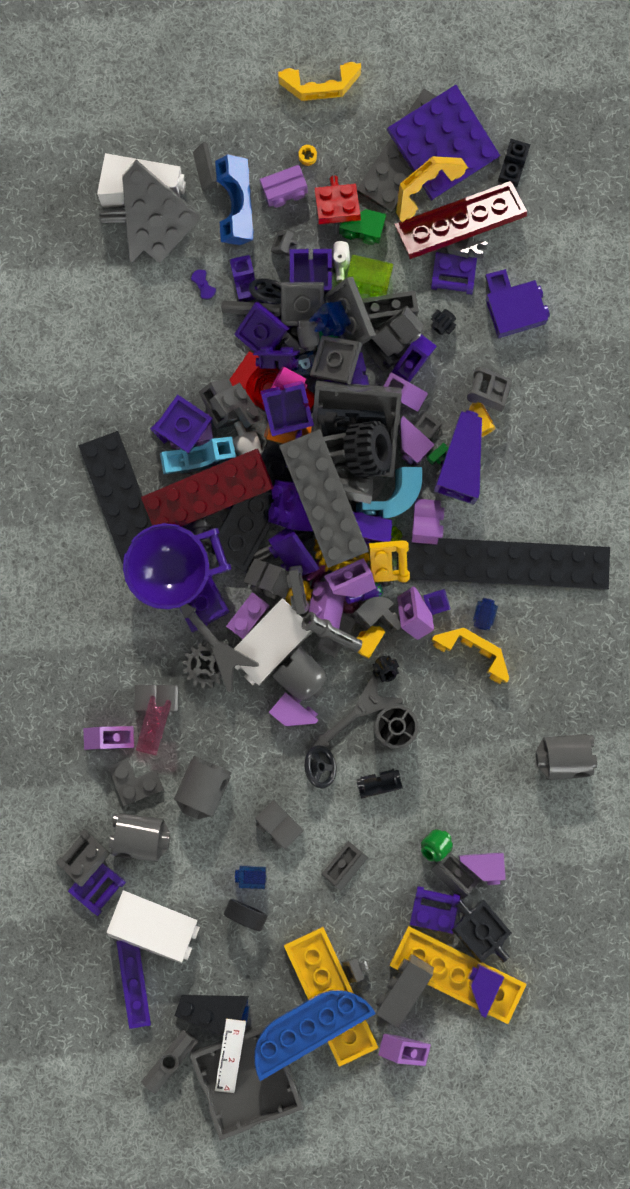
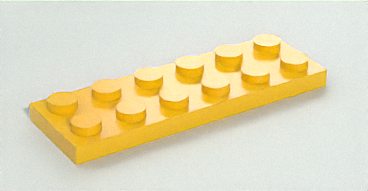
M408 926L389 966L398 970L404 958L408 960L409 956L413 954L434 967L433 976L427 985L478 1009L469 985L470 979H468L472 967L476 968L479 963L477 959ZM483 962L479 963L504 976L488 1015L509 1024L527 984Z
M324 927L284 944L308 1000L330 990H343L354 993ZM366 1020L328 1041L339 1067L379 1048Z

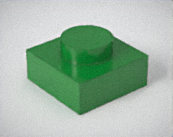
M443 442L427 457V461L432 466L436 462L441 464L444 461L448 446Z

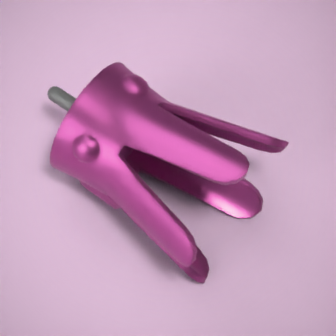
M318 559L316 562L320 569L302 576V578L307 577L308 581L314 578L311 588L314 587V582H320L323 576L329 572H325V565L319 566L321 559Z

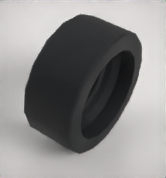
M234 899L229 900L223 914L234 922L255 931L262 930L268 917L262 911Z

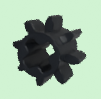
M437 309L431 316L433 321L431 327L440 335H443L445 332L449 335L456 328L454 323L456 317L447 309H444L442 312Z
M390 655L381 656L372 664L374 667L372 672L376 679L380 678L381 682H390L399 674L397 669L399 664L396 659L392 660Z

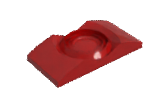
M249 351L229 380L232 386L240 383L254 405L265 412L260 391L272 387L279 370L277 368L260 369L259 366H256V358H259V356L253 355ZM306 388L308 405L311 410L314 405L315 394Z

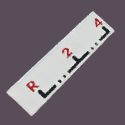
M226 1019L215 1091L235 1092L246 1021Z

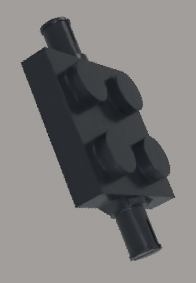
M463 900L458 901L455 907L463 916L451 930L479 963H482L488 956L494 953L502 963L507 961L510 956L502 949V946L512 932L485 900H481L471 909L465 905Z

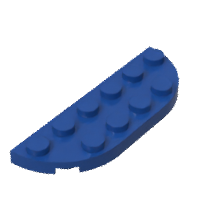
M330 990L312 997L279 1016L266 1026L256 1043L254 1065L259 1080L267 1078L375 1015V1011L363 998L354 993L343 990Z

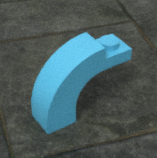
M232 437L211 439L206 444L194 447L189 454L182 449L160 453L163 474L179 472L184 474L205 470L236 457Z
M401 467L396 469L395 490L392 496L386 501H371V504L356 503V512H363L369 516L377 514V516L388 519L408 510L416 501L421 490L422 467Z

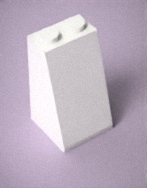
M105 153L97 192L102 207L125 206L122 175L136 160L135 158ZM137 159L179 197L180 194L185 193L186 182L184 181V174L181 173L180 166Z
M282 598L234 648L258 662L259 666L237 665L235 668L237 670L242 668L247 673L244 677L252 685L257 683L260 686L313 632L302 629L303 618Z
M123 891L108 927L107 934L111 938L182 964L183 960H188L192 947H189L191 938L196 939L200 927L196 926V919Z

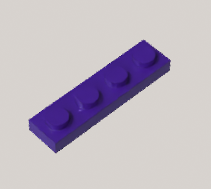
M116 940L129 1029L150 1026L151 1020L140 948Z

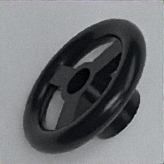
M261 278L253 280L249 284V292L259 303L281 304V293L272 288L273 286L281 291V283ZM265 285L263 289L255 290L256 286Z
M321 745L314 746L308 751L305 757L304 769L309 782L317 788H327L333 783L337 771L333 754L328 748ZM318 752H322L326 755V757L329 760V764H325V762L321 760ZM325 771H330L328 779L324 782H319L321 774Z

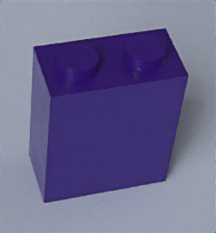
M536 280L487 294L485 300L498 339L547 323L548 317H550L547 305H543V291L540 285L537 286Z

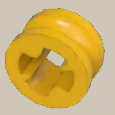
M311 145L302 146L299 150V161L305 166L313 165L317 160L316 149ZM306 151H310L313 158L309 157V160H306L303 153L306 154Z

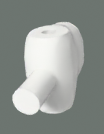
M338 241L333 244V267L336 271L337 283L345 279L344 271L350 263L349 245L344 241Z
M241 421L234 423L238 436L233 439L237 455L240 456L254 449H258L261 454V443L256 431L246 432Z

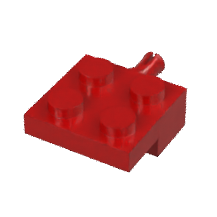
M334 175L335 182L333 176L329 179L331 186L314 188L319 225L361 220L356 183L339 185L338 177Z

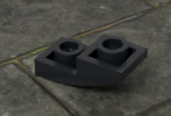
M510 139L498 182L507 183L511 181L514 187H518L531 144Z

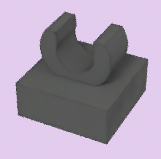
M288 230L277 232L271 252L277 255L285 254L289 256L290 244L298 245L297 240L292 239L294 234Z
M288 332L283 338L285 343H282L278 350H281L282 347H293V351H300L298 354L300 356L305 352V348H300L299 341Z
M356 958L341 962L349 983L363 980L362 972L370 969L367 960L358 962Z

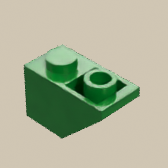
M365 209L360 212L361 220L342 222L340 224L339 234H342V237L349 240H354V238L362 239L364 243L369 245L379 244L386 214Z

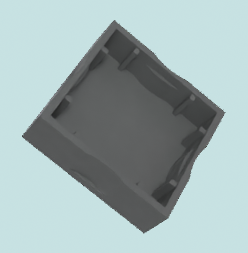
M316 380L313 409L314 426H312V432L320 429L323 435L318 409L384 411L392 445V459L388 472L378 476L393 477L402 388L362 384L347 385ZM347 462L334 464L336 469L341 468L350 471Z
M269 1023L244 1032L234 1093L215 1091L223 1040L191 1051L190 1057L200 1086L207 1096L209 1111L219 1140L250 1130L259 1123L276 1120L303 1110V1102L289 1065L261 1081L257 1076L254 1065L255 1047L260 1034Z

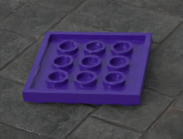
M457 85L452 86L386 129L413 172L432 156L462 158L468 166L464 175L453 181L441 169L433 180H428L424 183L422 187L431 201L500 157L499 152Z

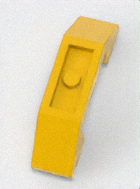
M347 62L344 65H340L341 81L339 82L328 80L320 84L308 82L305 85H300L299 70L292 68L278 72V80L281 86L301 101L343 97L361 75V63Z
M432 156L400 183L396 213L401 222L412 218L418 210L416 203L410 195L419 192L422 185L428 180H433L441 169L451 181L464 175L468 166L462 158Z
M460 628L434 635L431 639L434 642L433 646L445 652V650L450 651L457 638L460 637L462 644L470 648L474 645L480 649V654L489 659L491 656L495 657L487 671L490 674L489 678L498 684L508 682L509 675L501 648L471 631Z

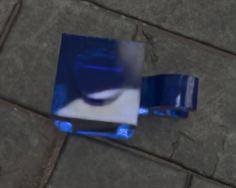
M340 301L324 303L309 319L310 322L314 321L318 324L314 331H322L324 337L340 336L351 324Z

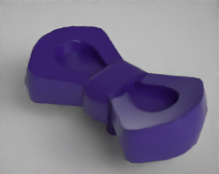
M196 270L192 274L191 281L197 284L202 299H211L216 293V288L208 284L206 280L207 272L205 270Z

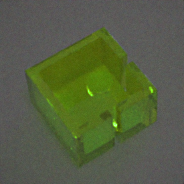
M352 254L347 277L354 278L360 296L361 294H368L370 298L387 295L394 264Z

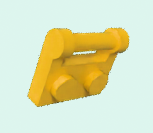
M407 541L369 543L370 569L374 582L397 580L399 582H407L410 580V573L407 570V552L409 551ZM395 551L398 552L399 570L392 569V552Z

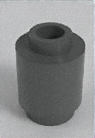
M315 319L298 321L297 333L300 348H305V351L318 349L317 345L320 343V335Z

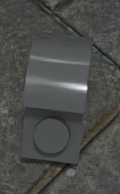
M384 597L368 599L351 614L364 630L370 628L377 620L391 634L401 627L400 617L395 612L389 610L394 603Z

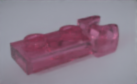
M155 696L150 697L136 751L157 755L170 711V700H166L165 705L159 707L155 704Z

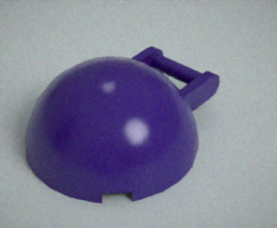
M163 523L142 530L133 538L127 553L124 555L123 572L130 591L138 600L157 609L178 608L191 602L202 592L209 577L232 569L231 565L227 564L218 537L220 534L219 529L216 528L194 535L191 531L180 527V525ZM208 538L211 540L219 567L209 570L207 552L201 543L202 540Z

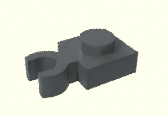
M473 236L449 245L448 254L468 258L469 254H473L476 258L483 259L484 252L479 249L487 250V242H475Z

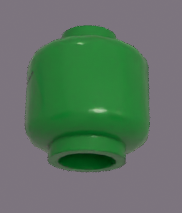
M438 829L432 830L421 842L422 855L431 862L442 861L453 849L450 834Z

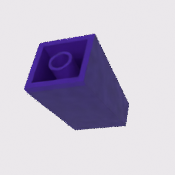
M466 410V412L461 411L434 488V492L472 505L476 503L480 495L482 418L478 417L477 413Z

